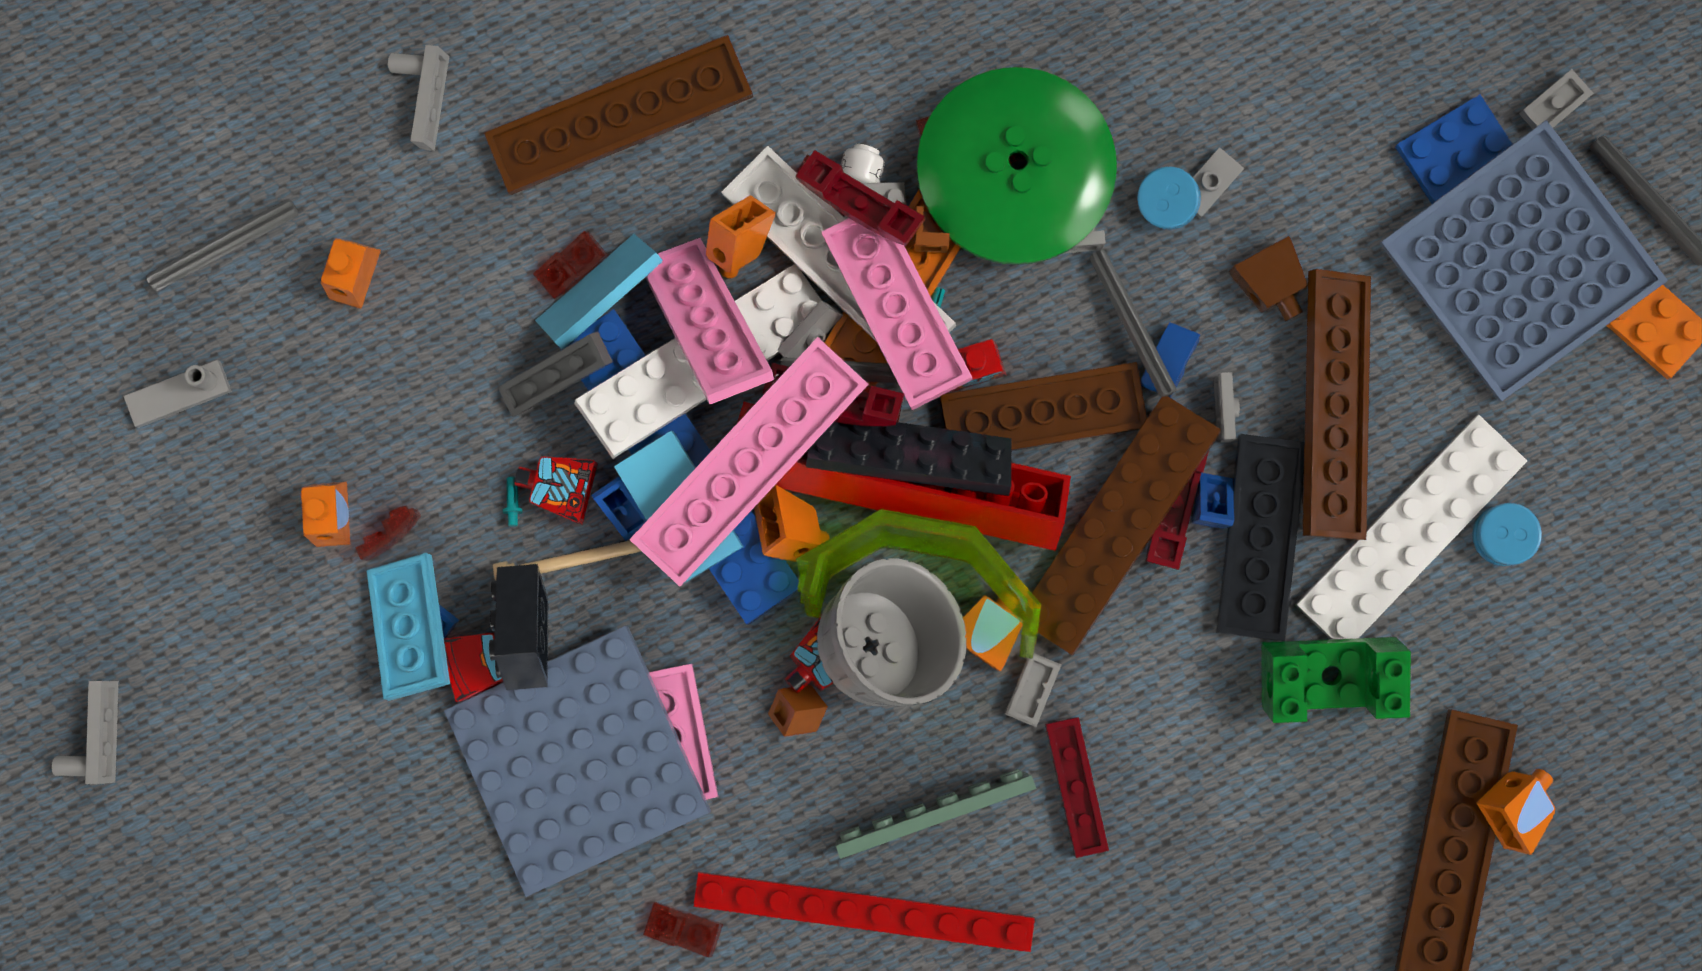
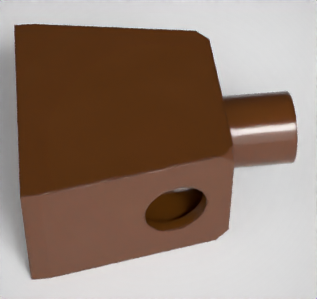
M1289 236L1234 265L1228 271L1261 313L1277 306L1285 322L1303 313L1294 295L1304 290L1308 285Z

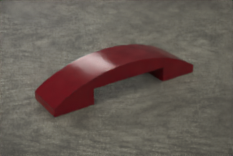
M816 150L813 151L795 175L800 183L827 204L870 231L898 244L906 246L925 221V216L898 200L894 203L844 173L841 165Z
M776 363L771 364L774 380L765 383L763 394L771 388L789 366ZM871 386L869 393L862 391L834 422L861 426L896 425L904 393Z
M1208 453L1149 540L1146 562L1179 570L1187 540L1185 536L1200 476L1204 472Z

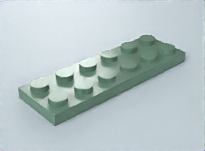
M1015 769L999 775L1001 781L990 785L985 780L968 786L969 793L957 796L955 792H951L937 797V804L925 808L923 803L904 809L905 816L893 820L890 814L872 821L873 827L861 831L859 826L840 832L841 839L836 840L837 852L840 859L1037 789L1033 777L1026 772L1022 773L1021 770Z

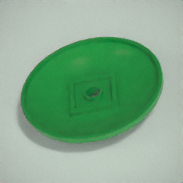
M1010 67L990 70L978 74L955 87L941 100L930 115L924 127L917 154V178L920 193L936 225L943 233H950L949 239L965 251L979 258L1002 264L1022 265L1043 262L1055 258L1078 245L1091 233L1104 215L1110 203L1116 181L1117 161L1113 138L1103 115L1096 105L1081 90L1068 81L1054 74L1032 68ZM1013 154H1021L1027 159V166L1024 169L1016 170L1010 166L1009 157Z

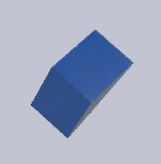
M1201 473L1192 517L1193 524L1221 529L1233 526V478Z
M620 476L591 495L625 541L630 539L647 521Z

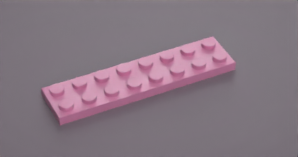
M817 337L630 538V541L677 585L682 586L869 384Z

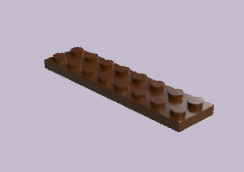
M726 35L484 132L507 191L510 195H513L753 98V93L730 38Z
M1322 269L1308 271L1303 536L1366 540L1371 276Z
M1161 397L1017 617L1024 624L1073 656L1221 433V429L1170 397Z
M1452 709L1447 711L1394 971H1469L1496 837L1477 802L1509 772L1517 724Z

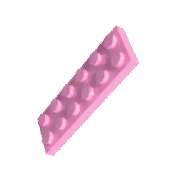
M850 218L821 232L911 410L973 380L904 245L886 239Z
M701 238L658 253L663 260L662 263L645 278L709 405L774 380L771 367L718 269L707 258L706 247Z

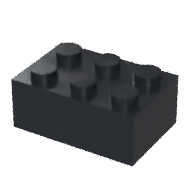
M538 564L497 567L496 581H491L492 601H496V610L490 611L491 630L495 631V639L489 641V655L491 661L495 660L496 676L503 679L506 690L548 687L549 603Z

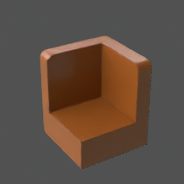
M917 206L916 212L925 216V221L915 233L914 252L947 253L950 233H943L929 212H924V206Z
M807 685L798 694L791 687L778 689L768 715L784 737L816 732L828 706L811 685Z

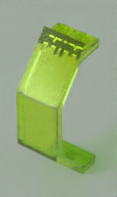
M880 509L796 558L800 576L798 583V592H801L800 603L805 606L806 616L820 618L827 585L831 577L882 548H893L966 562L975 569L1022 623L1019 657L1033 659L1039 629L1041 603L976 526Z

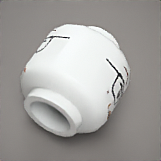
M855 144L854 148L847 149L844 152L840 165L844 173L861 183H880L885 162L879 156L880 152L876 148L864 144Z

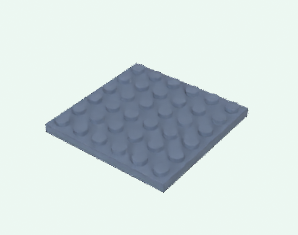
M1547 120L1543 121L1380 242V245L1498 401L1506 399L1668 281Z
M628 626L619 628L549 661L548 687L506 690L504 683L444 710L526 897L711 812Z

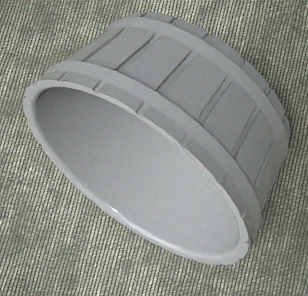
M898 558L881 559L871 562L850 576L823 611L817 632L818 653L820 660L823 662V668L840 691L866 705L911 706L929 702L937 698V696H941L952 686L953 681L960 674L964 663L967 638H965L966 629L962 613L960 614L959 612L960 608L952 593L947 590L946 585L923 566ZM866 637L870 641L875 640L878 644L875 648L876 655L874 656L871 652L863 650V646L866 645L864 640Z

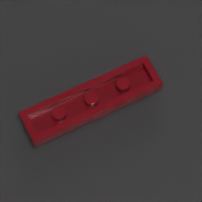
M1079 717L1047 723L1045 728L1074 856L1079 858L1109 851Z

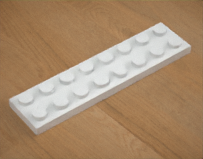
M767 146L721 193L732 205L751 195L776 212L767 238L876 341L821 233L846 219L832 206L800 183L795 177L797 173ZM935 304L950 333L956 327V323Z
M794 264L740 297L735 303L768 361L780 353L778 351L780 345L822 300L801 270ZM674 338L575 400L574 404L612 459H614L707 399L677 339Z
M1480 415L1475 416L1367 529L1366 540H1356L1295 606L1330 640L1359 638L1519 471L1527 460Z

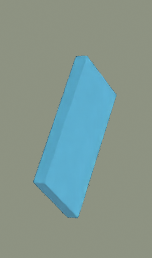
M633 234L535 321L562 350L660 265L663 260L651 247Z
M672 430L614 466L646 520L656 512L696 468ZM734 530L684 583L744 547Z
M423 553L366 570L383 699L391 701L449 685L450 678L432 555Z

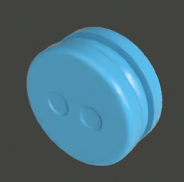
M1161 167L1152 171L1144 178L1138 190L1137 201L1141 214L1148 222L1156 227L1172 230L1181 228L1193 220L1200 208L1201 192L1195 179L1186 171L1177 167Z
M1504 503L1492 506L1478 516L1473 526L1472 537L1474 546L1482 558L1494 565L1510 566L1529 560L1537 552L1541 543L1542 531L1537 517L1528 508L1516 503Z

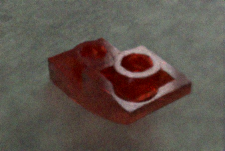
M583 231L562 252H556L533 275L553 299H556L584 278L609 255L589 231Z
M406 505L388 513L390 518L381 521L386 534L383 535L382 531L370 534L363 538L364 544L355 547L360 559L369 561L396 545L420 519L421 514L419 510L415 508L409 509Z
M654 902L643 935L671 946H680L709 958L713 957L723 924L669 905Z

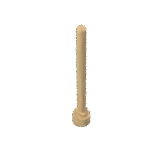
M625 541L521 565L538 564L540 573L543 574L642 551L631 541ZM507 561L493 564L495 581L497 567L515 566V564H508Z

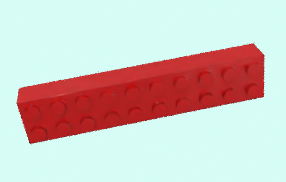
M743 401L737 423L755 404ZM806 451L776 484L790 491L1056 551L1065 524L1071 476L1012 463L1011 490L1009 496L807 468Z

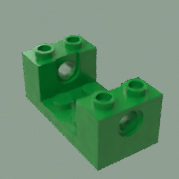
M1396 637L1261 642L1262 708L1273 723L1307 722V709L1366 707L1376 719L1410 717L1411 651ZM1329 666L1337 667L1338 676L1335 680L1330 682L1322 680V672L1325 668Z

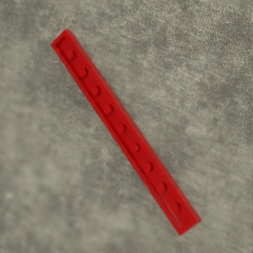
M698 872L693 906L1031 952L1035 917L707 872Z

